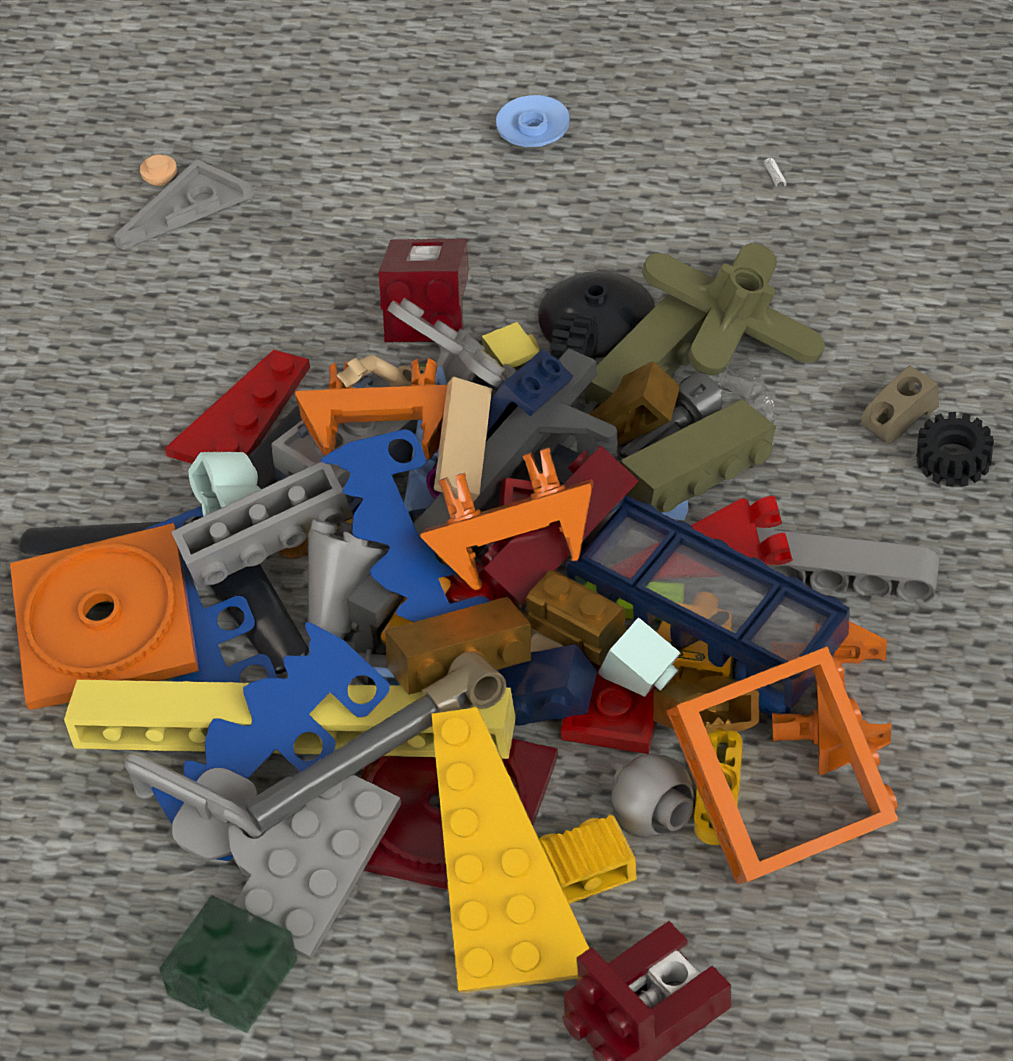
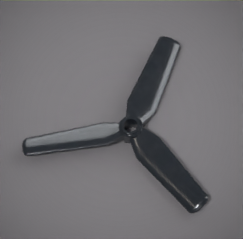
M298 405L248 456L252 465L256 468L258 475L257 486L261 489L278 482L274 476L272 443L302 421ZM196 516L195 518H193V519L191 520V522H193V521H195V520H197V519H199V518H201V517ZM160 522L30 528L22 534L19 541V550L24 554H49L139 532ZM260 564L244 567L228 575L223 581L210 585L221 602L235 596H242L247 600L255 620V625L245 635L259 654H265L270 658L276 674L287 672L283 660L286 655H308L309 648ZM227 607V610L240 627L244 621L243 611L238 607Z

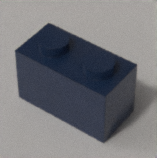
M577 644L531 652V661L497 670L504 677L506 688H511L516 717L515 725L563 719L588 713L597 670Z

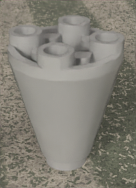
M313 519L308 535V622L344 640L345 633H350L352 630L351 624L353 622L349 617L347 598L370 574L371 568L387 554L390 547L384 543L354 537L352 523L340 522L337 529L338 525Z

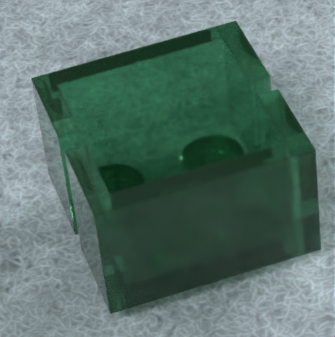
M211 895L159 969L168 996L201 1012L208 1006L212 1017L247 1033L298 959L291 931L256 915L249 921L246 910Z

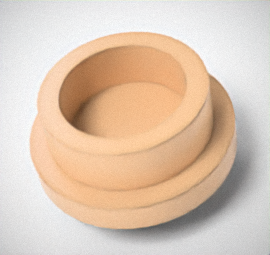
M153 155L140 166L142 179L156 186L169 183L177 173L175 160L166 155Z

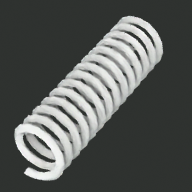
M773 158L766 159L764 164L776 187L779 182H783L784 186H786V181Z

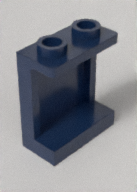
M542 349L508 378L491 398L486 441L517 406L526 414L532 416L573 378V375L562 363L545 349Z

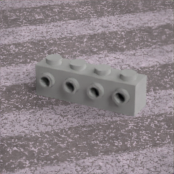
M319 462L173 530L171 533L198 589L206 585L217 584L228 575L244 567L258 565L266 557L278 551L300 545L308 538L313 519L328 521L339 526L340 522L353 517V514L331 465Z

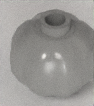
M645 754L633 759L630 764L621 766L615 773L611 791V803L619 825L628 833L643 838L664 836L667 832L653 827L652 818L671 831L679 830L689 820L693 811L694 792L690 776L684 765L679 761L666 755Z

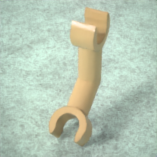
M367 355L360 360L357 358L352 359L347 363L349 367L336 375L346 388L353 386L369 373H373L388 381L391 387L411 386L412 371L408 366L403 365L397 368L374 355Z

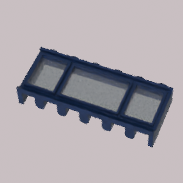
M627 495L623 498L624 502L580 553L579 559L566 562L568 578L583 586L587 582L596 585L598 594L615 603L620 598L632 604L634 621L639 617L649 626L656 617L670 624V637L675 645L684 648L692 637H695L708 644V659L713 665L722 667L730 656L745 663L746 678L827 646L830 654L833 655L849 634L850 608L845 606L839 599L830 595L825 596L809 588L798 578L786 576L768 567L762 560L755 557L750 558L730 548L724 541L712 539L694 530L688 523L681 520L676 521L658 512L652 505L646 502H639ZM812 668L779 681L784 684V705L793 708L816 677Z

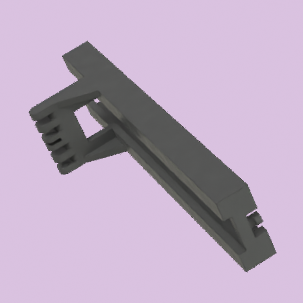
M568 348L559 361L573 375L570 382L532 416H529L517 406L486 441L480 494L473 502L475 510L480 509L483 512L499 507L500 488L503 479L512 478L531 481L525 460L522 457L524 454L532 452L539 465L541 449L550 447V454L552 456L558 443L570 449L577 440L578 453L581 454L584 450H587L592 455L602 446L618 461L616 427L587 414L599 407L598 402L591 400L586 406L578 401V396L597 375L596 360ZM443 492L439 494L414 523L420 539V534L424 529L446 523L447 519L450 518ZM486 545L471 546L472 552H475L477 557ZM435 552V556H436L437 560H438L441 564L446 565V566H449V565ZM371 574L347 598L349 617L353 620L351 628L357 631L353 635L354 647L357 653H366L367 649H372V654L386 655V646L380 637L404 596L387 590Z

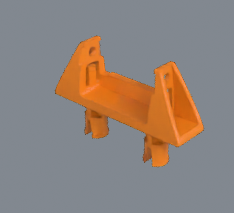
M417 358L411 363V386L353 388L351 386L346 388L336 376L338 370L336 362H334L329 367V389L295 391V396L302 421L323 456L334 451L338 425L340 423L422 420V448L425 459H431L440 446L447 385H436L438 365L434 360L427 359L424 374H421ZM345 362L344 370L349 367L347 365L348 362Z
M550 447L543 448L540 451L543 471L540 470L532 452L522 455L534 489L531 497L481 512L480 509L475 510L465 478V472L455 476L458 496L448 477L438 480V483L441 486L450 518L447 519L446 523L424 529L420 535L474 590L480 589L482 583L476 569L474 558L476 555L475 552H472L471 546L477 545L478 547L543 528L560 520L561 527H559L560 532L563 531L567 540L572 561H576L580 556L593 480L590 479L567 487L564 484L560 485L551 458Z
M849 621V634L833 655L839 659L841 665L842 663H861L863 660L881 659V661H886L887 640ZM814 623V636L822 627ZM771 642V652L787 661L798 658L809 643ZM815 678L816 709H813V714L772 713V742L813 741V745H818L819 775H824L849 764L850 761ZM862 720L860 727L866 741L872 742L877 751L890 744L891 723L868 724L866 720Z

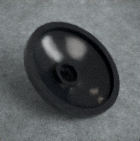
M592 271L571 276L551 288L541 301L538 320L543 335L551 343L553 342V330L556 329V321L560 318L561 313L567 312L596 317V322H598V339L596 344L598 346L594 357L601 358L606 357L655 308V304L649 292L635 280L613 272Z

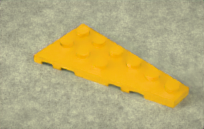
M476 707L433 713L432 725L458 991L464 993L578 979L576 957L588 950L589 946L480 711Z

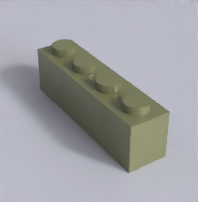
M668 294L597 365V375L584 389L585 404L588 405L593 400L598 402L600 406L617 389L624 375L652 361L672 378L673 373L681 365L687 366L690 364L688 358L689 349L707 313Z
M741 399L620 460V464L639 481L626 495L639 502H646L652 505L660 513L669 512L678 504L694 496L702 495L709 488L720 482L734 478L741 471L755 464L763 463L773 450L772 443L776 426Z

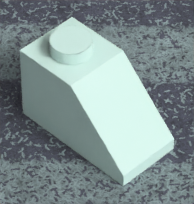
M638 617L609 650L598 673L615 684L646 696L654 686L661 691L675 676L678 670L673 664L680 652Z

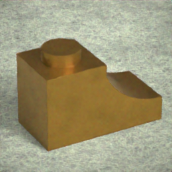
M652 361L624 375L622 382L613 394L599 407L587 414L615 426L617 429V443L620 446L671 422L680 385Z

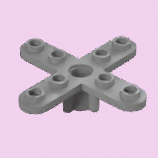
M405 298L400 304L392 301L387 309L393 315L438 343L440 356L437 365L438 367L442 366L447 384L454 376L492 389H499L508 378L517 372L516 369L506 363L501 367L497 360L484 352L486 348L479 343L480 341L460 328L456 332L440 320L435 325L421 318L425 311Z

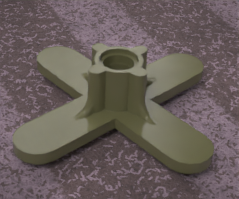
M757 243L744 245L732 266L726 263L722 264L715 279L663 253L651 254L646 258L642 267V273L649 284L707 313L688 353L690 363L698 372H703L707 375L721 374L726 369L743 333L804 363L817 361L824 352V341L817 332L768 307L776 293L775 288L768 285V282L776 268L777 260L772 251L767 247Z

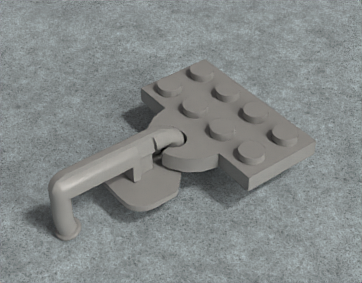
M138 753L128 754L125 759V768L134 786L136 796L142 799L154 796L151 788L155 787L184 802L172 823V835L175 842L181 848L205 860H215L232 855L239 870L249 877L228 913L229 920L309 960L312 959L401 806L400 797L352 775L306 803L305 808L262 834L247 812L245 804L257 796L256 788L252 781L228 769L213 768L204 772L195 782Z

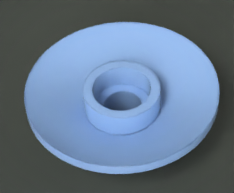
M528 95L516 98L505 104L496 117V126L501 137L514 145L523 147H539L553 143L566 133L570 124L567 108L558 100L542 95Z

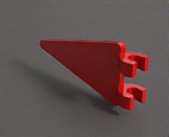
M775 495L763 497L751 506L747 499H739L690 525L694 530L712 539H720L727 543L730 548L750 558H758L767 565H782L793 561L785 533L774 534L761 543L756 527L772 528L782 524ZM659 543L610 569L631 579L659 546ZM674 552L651 581L725 577Z

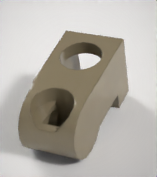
M909 365L877 394V397L867 406L861 418L862 426L885 442L892 443L904 434L908 427L923 414L928 416L939 407L938 383ZM915 383L921 386V391L915 388Z

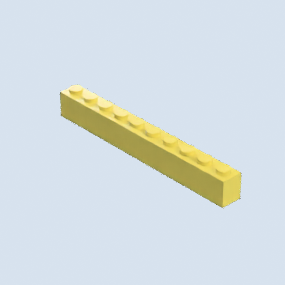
M77 680L64 721L74 749L206 752L205 740L209 725L214 718H220L243 726H250L252 724V717L243 694V687L249 683ZM348 685L349 698L357 704L370 702L376 694V685ZM389 685L390 689L387 696L370 714L365 717H357L332 693H329L309 715L334 738L336 750L418 700L423 694L421 691L408 695L401 685ZM506 688L503 697L494 706L486 709L478 708L502 759H509L516 719L511 688ZM433 725L384 756L436 757ZM305 732L295 740L294 752L295 754H320L323 747L322 740L313 732ZM275 749V751H274L273 753H280V752H279L277 749Z

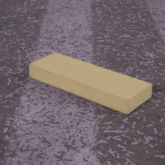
M454 376L448 382L434 490L442 492L438 480L448 477L458 496L455 476L465 472V478L473 502L479 496L492 388Z

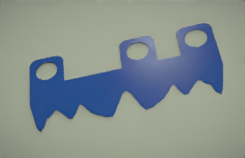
M403 429L352 441L327 454L320 460L325 464L339 465L340 468L349 471L351 475L342 489L343 493L363 498V501L354 513L352 524L353 536L358 539L384 543L390 547L387 554L371 568L369 573L387 590L407 598L396 610L398 616L416 622L490 602L486 597L477 596L449 604L438 578L457 573L450 566L441 564L437 560L434 550L422 538L420 539L392 477L393 474L421 468L426 462L424 453L413 432ZM395 439L408 441L415 451L413 460L408 463L395 461L388 451L390 442Z
M202 506L144 530L174 523L176 529H178L191 517H203ZM182 557L199 671L177 676L173 681L241 683L240 675L242 671L251 665L264 667L268 674L267 678H277L272 662L265 654H258L226 667L218 644L251 631L255 625L254 617L247 600L242 596L232 597L204 609L189 569ZM227 607H238L244 613V621L241 626L230 631L220 628L217 623L219 613Z
M306 622L305 629L311 638L309 643L310 654L308 656L286 655L283 658L284 666L289 676L287 679L264 678L244 686L243 694L252 717V724L250 726H243L220 718H214L209 725L205 740L206 765L186 760L183 763L184 776L197 782L204 772L213 768H225L248 779L275 749L301 772L319 761V759L332 753L336 747L334 738L309 715L312 710L329 693H332L355 716L365 717L387 696L390 689L389 683L343 639L313 623ZM361 675L372 678L376 684L374 698L365 704L353 702L348 695L349 683L352 679ZM305 732H313L322 740L323 747L320 755L311 761L299 759L294 752L295 740ZM152 787V792L169 821L173 823L184 802ZM228 855L217 860L230 861L233 857Z

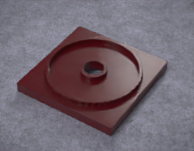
M512 739L509 759L502 760L532 825H534L558 759V748ZM382 756L365 767L361 779L400 797L401 806L363 871L448 890L441 810L433 808L428 803L431 797L439 793L436 757Z

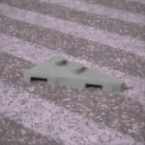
M196 159L113 235L115 245L124 250L250 199L254 195L252 184Z

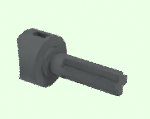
M703 372L688 376L679 383L680 389L671 422L635 438L621 449L619 454L626 458L721 410V389ZM700 387L703 390L702 393L696 392Z

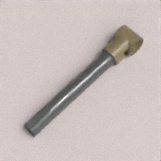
M466 652L459 655L451 664L449 673L422 690L423 696L293 777L289 775L245 803L247 812L257 829L263 834L305 808L306 803L432 726L433 713L469 709L473 706L480 709L494 706L505 693L506 682L504 677L476 652Z

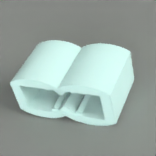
M200 452L188 470L193 493L197 500L202 503L203 516L261 490L257 486L258 475L256 468L244 452Z

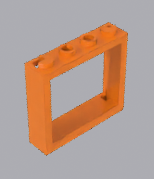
M828 646L667 710L701 799L737 884L749 882L898 821L895 812L898 808L895 794L891 787L882 781L877 768L880 766L879 755L872 742L866 741L860 727L862 723L861 711L853 698H848L842 683L845 677L843 667L839 659L835 655L830 654ZM812 668L871 815L759 861L699 712Z

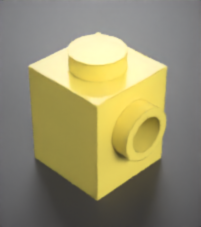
M518 322L482 336V344L486 348L484 352L497 360L501 367L506 363L518 371L540 352L535 337L532 334L527 335Z

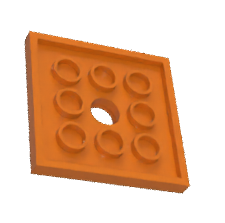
M174 523L10 563L25 704L29 710L69 703L77 680L160 681L199 671L181 552L171 531L176 530ZM100 602L114 603L112 613L105 619L94 621L87 618L88 611L94 605Z

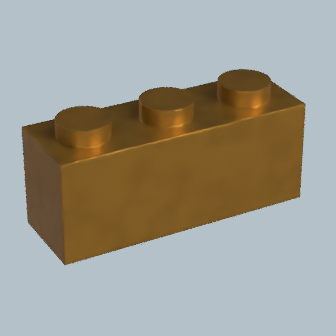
M508 597L385 630L387 668L408 695L421 692L424 688L446 676L453 661L459 655L466 652L480 654L496 670L531 661V623Z

